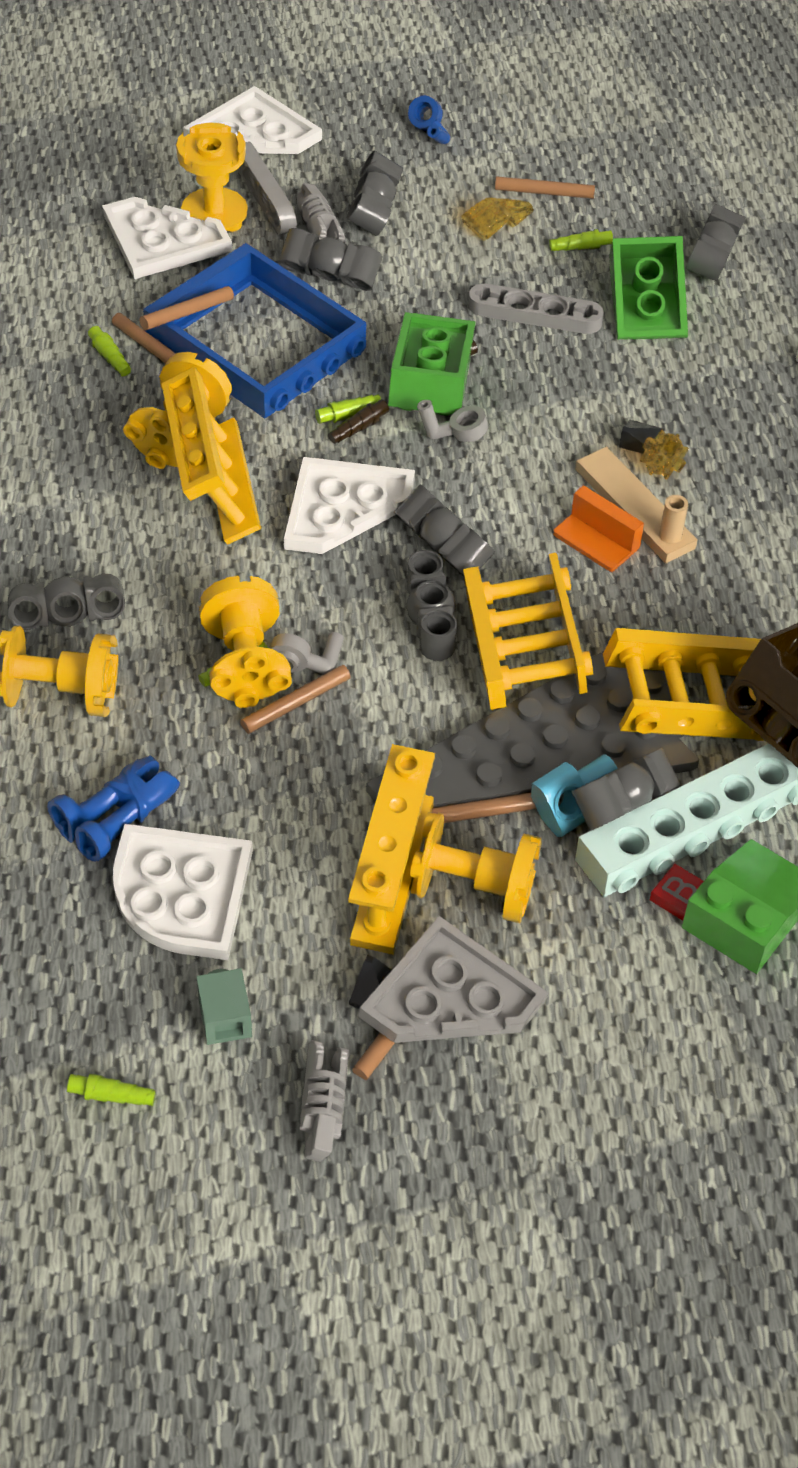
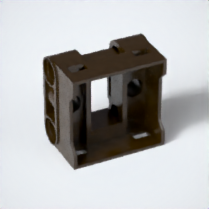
M798 623L763 637L726 692V702L729 709L796 767H798ZM749 688L753 690L756 701L751 698Z

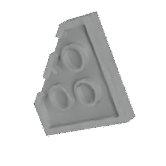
M438 916L359 1009L358 1017L394 1043L520 1033L545 1003L549 992Z

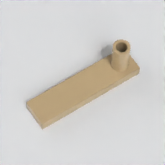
M607 446L576 461L575 470L600 496L644 522L642 540L665 564L696 549V537L684 526L688 510V501L685 497L671 495L666 498L665 505H663Z

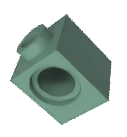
M242 968L234 970L216 969L208 974L196 976L198 999L207 1045L252 1037L251 1012Z

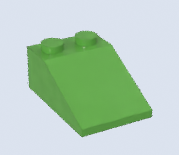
M683 237L613 238L609 262L617 339L687 338L688 322Z
M405 312L391 368L388 406L412 411L418 410L417 405L420 401L430 400L435 413L444 416L451 415L462 408L476 321Z
M750 839L716 867L688 900L682 928L757 974L798 921V866Z

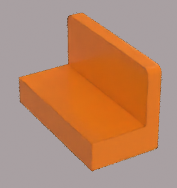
M583 485L574 493L571 515L554 529L553 535L606 570L613 572L640 548L644 522Z

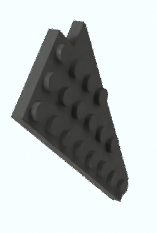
M604 651L591 658L593 675L586 676L588 693L579 694L575 674L556 677L507 704V707L496 710L426 749L425 751L435 753V759L425 795L434 797L433 808L531 793L533 782L564 762L569 763L578 771L603 754L609 756L616 766L620 768L663 747L675 774L695 770L698 768L700 759L679 739L684 735L642 734L639 732L620 731L619 723L633 699L626 668L605 667ZM643 669L650 699L672 701L665 674L660 670ZM383 774L366 783V792L375 802Z

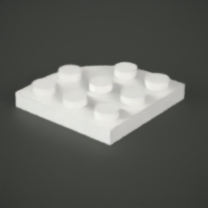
M124 824L113 867L115 898L122 916L138 935L157 947L185 955L229 960L253 852L252 841Z

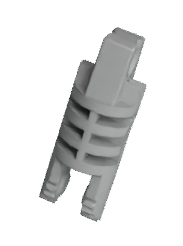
M303 183L297 197V205L308 231L312 234H317L320 240L324 237H330L345 243L344 233L327 199L315 184Z
M312 1040L309 1041L307 1049L299 1130L305 1131L304 1158L322 1162L332 1152L333 1138L339 1139L341 1136L349 1049L337 1048L332 1058L331 1071L322 1070L324 1046L322 1042Z

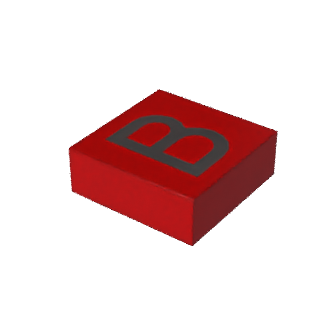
M674 864L651 891L649 900L683 921L688 900L704 881L679 865Z

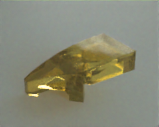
M485 198L460 217L470 230L485 241L506 223L512 228L517 226L534 209L532 204L526 201Z

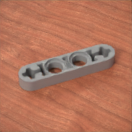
M250 141L245 142V160L237 171L277 234H283L291 228H296V216L290 201Z
M478 284L469 291V309L475 315L583 334L595 333L602 327L603 308L593 301L493 284ZM519 303L525 305L526 308L516 309L510 305ZM549 309H555L561 313L558 315H551L546 313L545 311Z

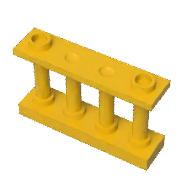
M195 367L161 383L183 493L190 501L206 493L217 505L223 539L227 545L260 530L261 525L236 419L233 417L218 424L210 414L203 379Z
M557 553L549 554L551 574L490 584L489 581L482 582L479 566L463 569L467 600L490 710L507 707L505 690L512 689V685L575 674L579 694L588 693L586 676L593 675L591 656L589 651L582 652L566 592L571 590L569 571L567 567L560 568ZM547 590H554L556 598L555 602L496 612L495 608L488 609L487 605L493 604V600ZM557 617L561 618L563 626L562 630L502 640V636L494 637L493 633L499 632L500 627ZM565 645L568 646L570 654L568 659L509 669L508 665L500 666L499 662L506 660L505 656Z
M615 628L603 652L605 667L626 668L633 696L629 707L619 723L620 731L764 741L759 734L729 709L720 675L737 676L761 639ZM643 669L665 672L672 701L650 699ZM682 672L702 674L710 704L689 702ZM749 688L751 698L756 701L753 690Z
M394 744L391 746L348 898V903L359 905L350 937L351 946L394 954L413 882V877H410L412 861L415 852H421L425 839L422 837L423 825L427 813H432L434 797L425 795L435 759V753Z

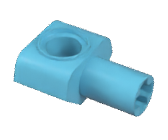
M603 754L578 771L569 763L564 762L532 783L531 798L541 819L557 837L566 835L585 822L571 791L618 769L614 761L606 754ZM564 793L563 801L558 806L559 798Z

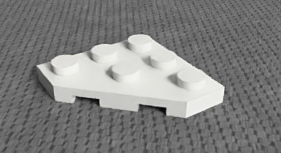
M255 86L183 127L185 137L190 134V127L197 124H225L231 126L232 133L237 135V131H239L243 135L245 142L250 141L258 153L299 154L322 140V129Z
M131 197L102 205L104 217L134 279L182 267L233 251L232 241L219 219L207 217L204 221L190 217V211L167 205H164L162 209L148 206L147 200L138 197Z
M303 457L284 536V549L323 554L395 516L394 511L413 491L415 470Z

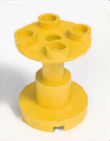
M203 123L190 127V134L184 137L182 133L178 137L176 144L177 158L179 164L186 171L195 174L197 183L203 188L190 193L183 200L181 209L190 211V217L204 221L207 217L219 219L226 231H237L242 227V222L246 219L248 206L245 198L238 192L223 188V186L229 182L230 173L236 171L244 163L246 143L243 135L239 131H237V135L232 133L231 126L221 123Z
M176 353L168 359L162 368L159 376L161 388V383L195 367L203 379L210 414L214 418L222 414L230 402L229 395L232 392V385L226 373L208 358L204 362L195 359L198 355L196 353ZM165 399L163 401L165 410L154 407L139 408L131 413L123 428L125 436L145 455L146 462L150 466L164 469L166 465L178 467Z
M239 576L227 577L214 582L200 597L199 614L201 625L209 634L219 639H224V644L227 648L233 650L214 663L209 672L210 686L217 695L229 701H234L238 708L254 707L258 704L259 699L273 696L277 692L289 688L292 684L291 667L286 657L273 649L258 647L264 640V632L275 624L280 614L276 590L267 581L250 576L251 582H240Z
M20 625L13 626L11 631L2 630L0 634V655H4L2 672H0V697H3L7 707H13L18 701L23 680L56 683L59 692L85 694V705L88 715L108 716L111 710H109V707L104 706L105 698L114 699L118 675V655L110 654V647H118L115 635L96 634L92 640L89 653L62 651L59 658L26 655L25 633Z
M428 812L422 830V837L425 838L423 852H415L411 865L410 877H413L411 894H415L421 899L425 896L434 870L474 880L475 890L505 897L503 919L520 924L535 878L536 870H534L535 863L533 861L534 859H539L541 837L524 833L516 854L485 846L482 853L477 854L441 845L444 815L440 812L438 814Z

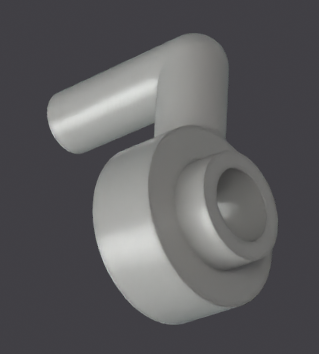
M422 400L417 405L426 434L430 439L454 435L459 441L474 442L479 440L488 431V420L485 411L481 407H462L452 414L450 421L438 423L430 400Z
M338 632L329 633L322 657L311 653V647L306 640L289 633L275 636L270 649L286 657L290 663L291 673L307 668L324 675L335 669L344 637Z

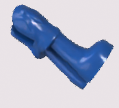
M150 755L126 765L117 777L105 783L104 788L86 801L77 804L75 800L62 794L47 803V808L51 819L62 836L70 843L76 840L78 850L88 860L95 862L101 860L109 853L111 843L122 833L124 824H131L136 819L142 823L152 810L167 801L177 791L180 782L168 771L158 773L159 763ZM114 805L119 807L118 810L99 823L95 822Z

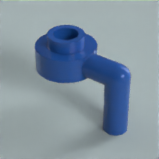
M423 95L415 98L408 109L410 122L418 129L427 131L428 136L440 144H447L450 141L449 133L440 123L443 116L441 105L430 96ZM427 110H431L432 115L430 119L424 120V113Z

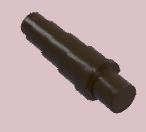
M383 399L373 405L368 403L357 411L356 414L346 419L347 421L328 433V438L332 443L336 444L357 432L363 431L369 426H373L380 421L381 416L389 412L388 404Z

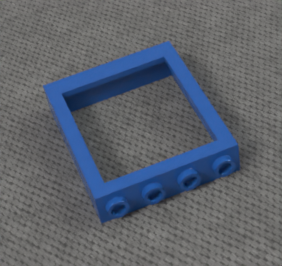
M245 243L143 309L144 315L226 286L231 287L235 296L250 285H253L332 338V340L263 386L184 331L185 328L221 304L145 331L174 353L192 352L198 354L195 359L204 362L208 358L215 362L226 373L232 385L230 395L265 419L275 411L283 410L292 399L301 393L310 391L314 384L325 376L334 374L342 364L352 357L360 356L366 348V322Z

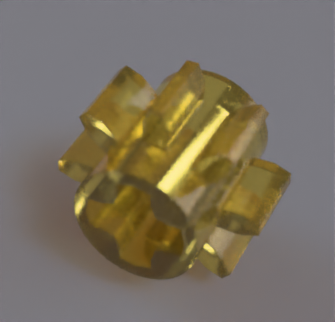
M660 430L655 439L647 437L642 446L646 451L641 456L640 462L646 463L649 475H663L665 479H668L673 470L679 473L682 471L686 464L682 458H684L689 448L683 447L679 434H665L663 430Z

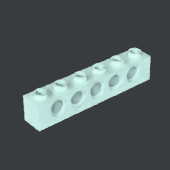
M766 744L601 827L579 836L575 861L603 897L616 891L619 893L627 892L638 883L639 879L651 873L655 875L662 874L670 869L675 861L687 855L690 857L700 855L711 843L723 837L725 839L735 837L746 825L756 820L759 822L769 820L780 808L790 803L798 805V767L773 746Z

